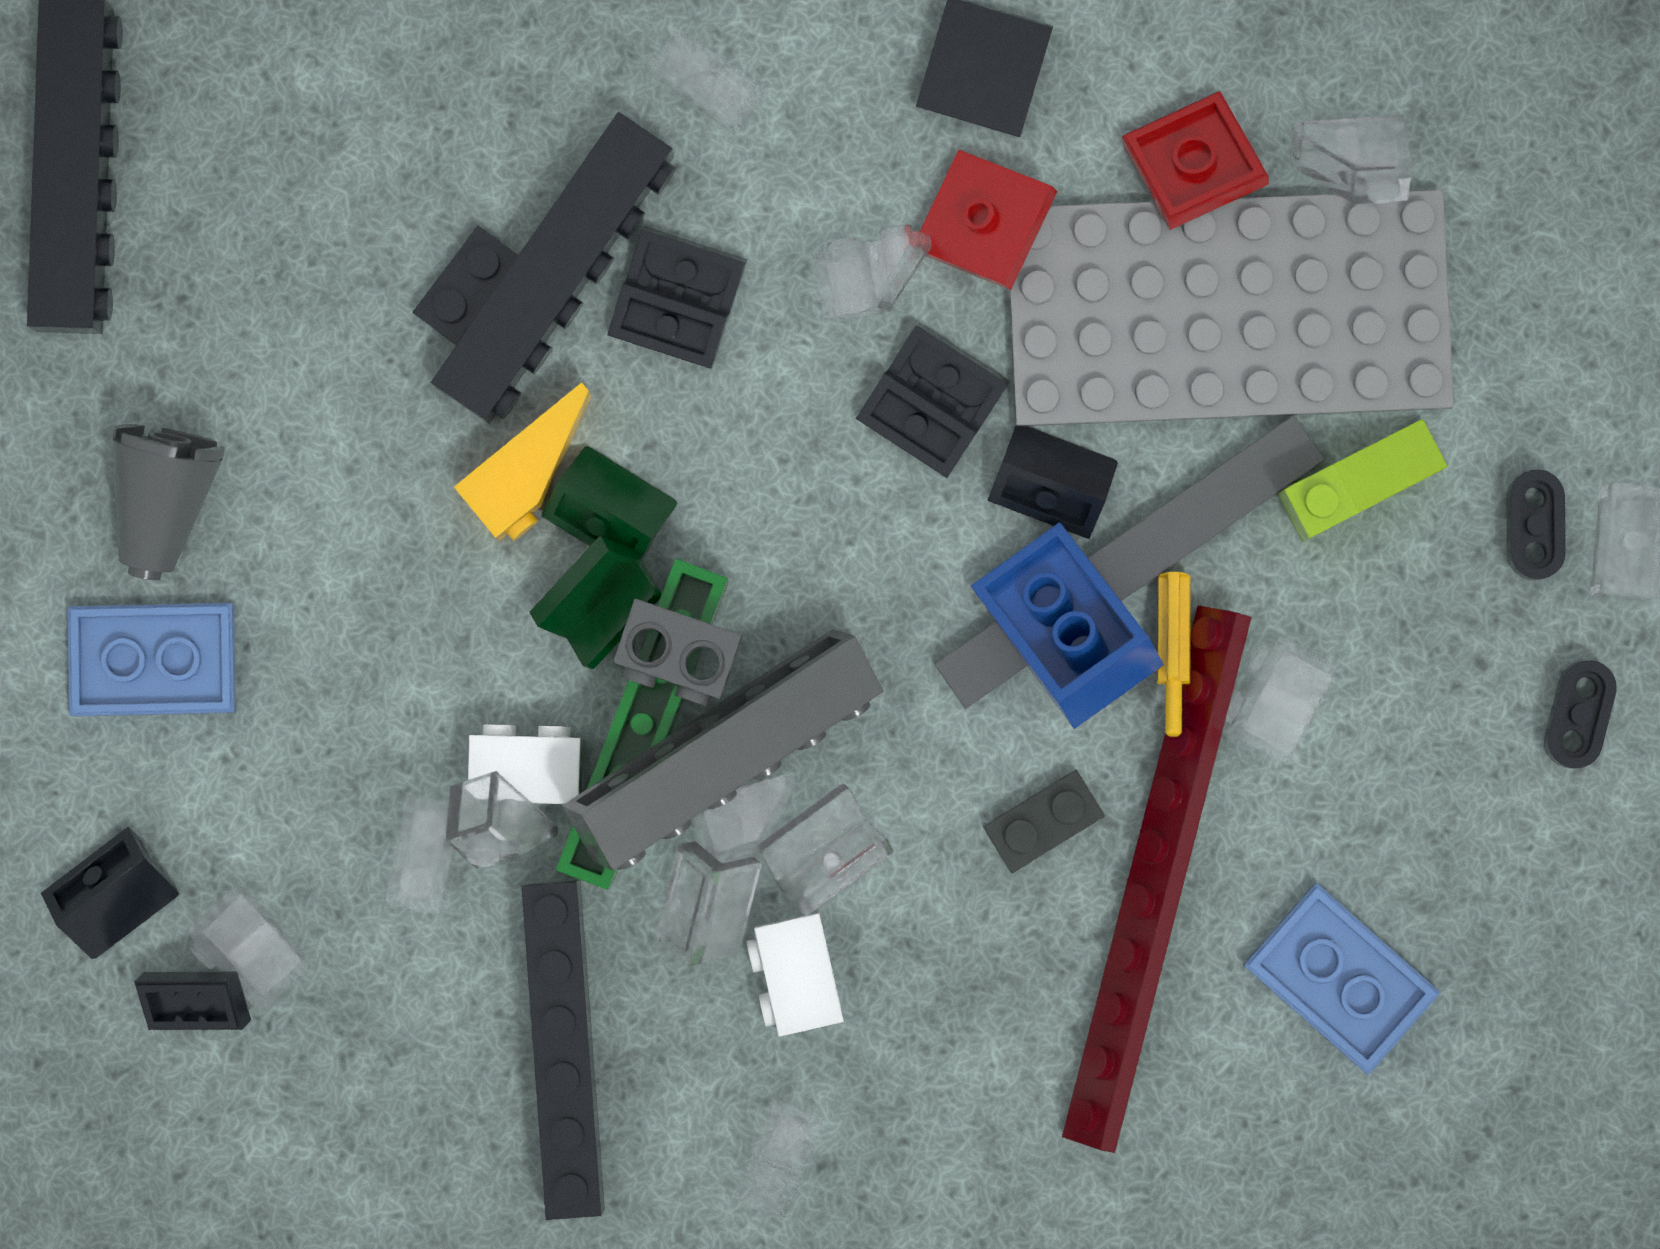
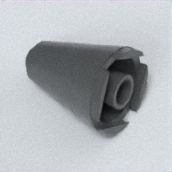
M121 424L115 426L113 435L119 562L129 566L128 574L147 580H160L162 572L174 571L223 460L225 448L224 446L217 447V442L212 439L191 433L162 428L161 432H149L148 436H143L145 425Z

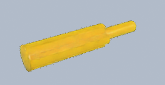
M1165 572L1158 576L1157 653L1164 666L1157 670V683L1165 684V733L1170 737H1177L1182 733V684H1190L1191 576L1183 572Z

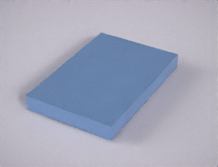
M234 603L68 607L69 716L236 713Z
M1317 883L1310 887L1243 964L1245 968L1367 1075L1374 1070L1441 993Z

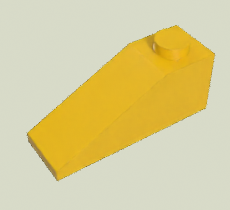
M582 382L454 486L456 491L497 540L501 541L508 535L515 541L539 521L534 513L543 506L592 397Z

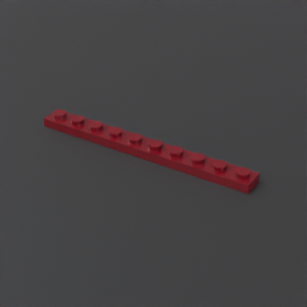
M1201 605L1197 606L1190 637V684H1182V733L1177 737H1170L1166 733L1164 735L1072 1094L1062 1138L1101 1151L1112 1153L1116 1151L1252 617L1238 612Z

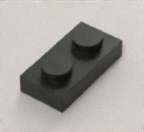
M1075 769L987 823L983 828L1012 874L1104 818L1105 815L1079 772Z

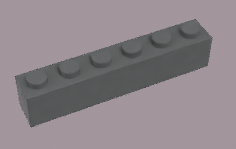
M832 629L562 806L594 862L612 871L629 868L641 861L646 855L645 849L660 839H671L685 832L692 824L691 819L707 808L716 809L729 803L737 795L736 789L751 779H762L777 771L782 764L780 760L797 749L804 750L818 744L825 738V730L840 720H851L866 712L870 707L869 701L883 693L884 690L857 638L854 635Z

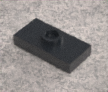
M237 971L144 972L134 981L148 1030H242L251 1021Z

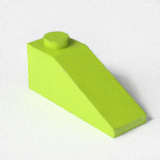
M1421 419L1293 484L1277 495L1301 541L1304 542L1447 468L1448 465L1425 421Z

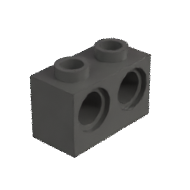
M634 599L613 663L625 667L621 678L650 688H654L658 678L678 685L674 696L707 706L710 696L722 700L743 636ZM647 630L660 632L666 642L664 654L653 662L640 660L634 649L637 637ZM699 648L711 649L719 658V668L716 674L706 680L693 678L687 668L690 654Z

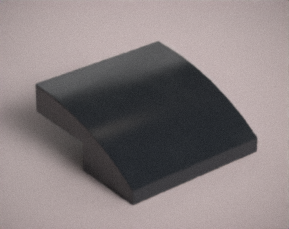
M947 0L916 107L1021 137L1053 26L968 0Z
M643 226L626 281L621 287L607 335L711 369L748 259Z
M919 322L889 369L878 382L856 419L948 478L1010 381Z

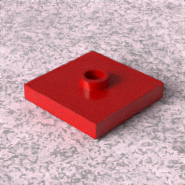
M1221 91L1122 135L1123 146L1169 230L1269 185L1266 170Z
M958 149L912 248L924 256L1011 290L1058 191L1049 184Z

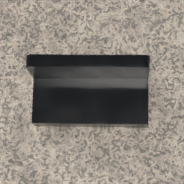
M1015 426L987 501L1052 526L1060 522L1066 531L1090 539L1107 499L1118 462L1113 458L1031 427Z
M127 827L41 892V895L56 926L91 959H96L179 895L176 886L153 864L140 838Z

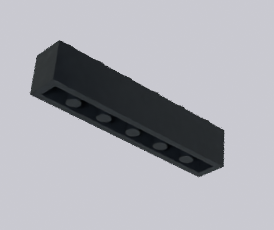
M39 0L27 327L36 332L102 334L103 321H110L112 318L113 295L111 288H104L105 266H113L115 241L112 233H106L107 212H114L116 209L117 187L115 179H108L109 158L117 157L119 134L117 125H110L111 103H119L121 93L119 71L112 70L113 49H121L123 28L121 17L114 16L113 8L105 0Z
M618 111L430 383L488 424H490L495 415L504 419L521 395V392L515 389L526 370L535 374L549 356L552 347L546 341L557 325L566 329L577 316L583 305V302L577 297L586 283L590 280L594 284H598L610 268L614 257L608 252L620 235L628 240L645 216V212L639 209L642 202L651 190L659 195L674 175L676 167L670 164L674 158L673 148Z
M581 880L525 884L521 886L545 1218L546 1220L602 1216L605 1210Z

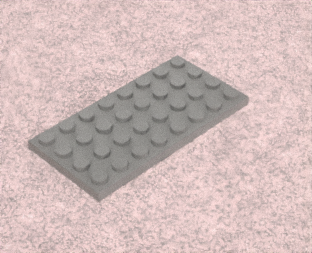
M1443 190L1239 198L1172 230H1169L1154 202L1051 206L1010 290L1015 426L1452 409L1454 407Z

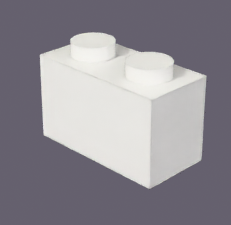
M483 725V735H469L467 802L567 803L582 793L583 738H571V727L538 726V737L516 736V725Z
M816 912L755 926L756 938L746 940L753 972L764 971L768 992L759 994L765 1026L776 1025L778 1036L780 1037L844 1022L820 913Z

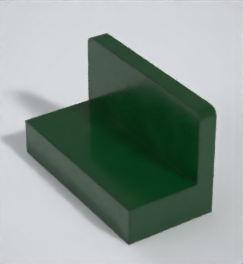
M586 446L558 480L541 516L588 546H591L599 536H602L636 551L643 561L657 533L673 513L677 502L606 456Z
M599 536L529 613L537 627L566 638L582 666L594 669L620 642L634 599L654 605L660 599L661 591L636 551Z

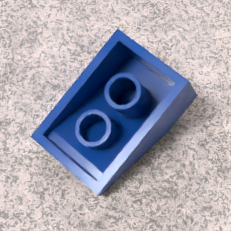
M1060 522L971 585L975 594L1073 729L1080 726L1164 666L1148 635Z

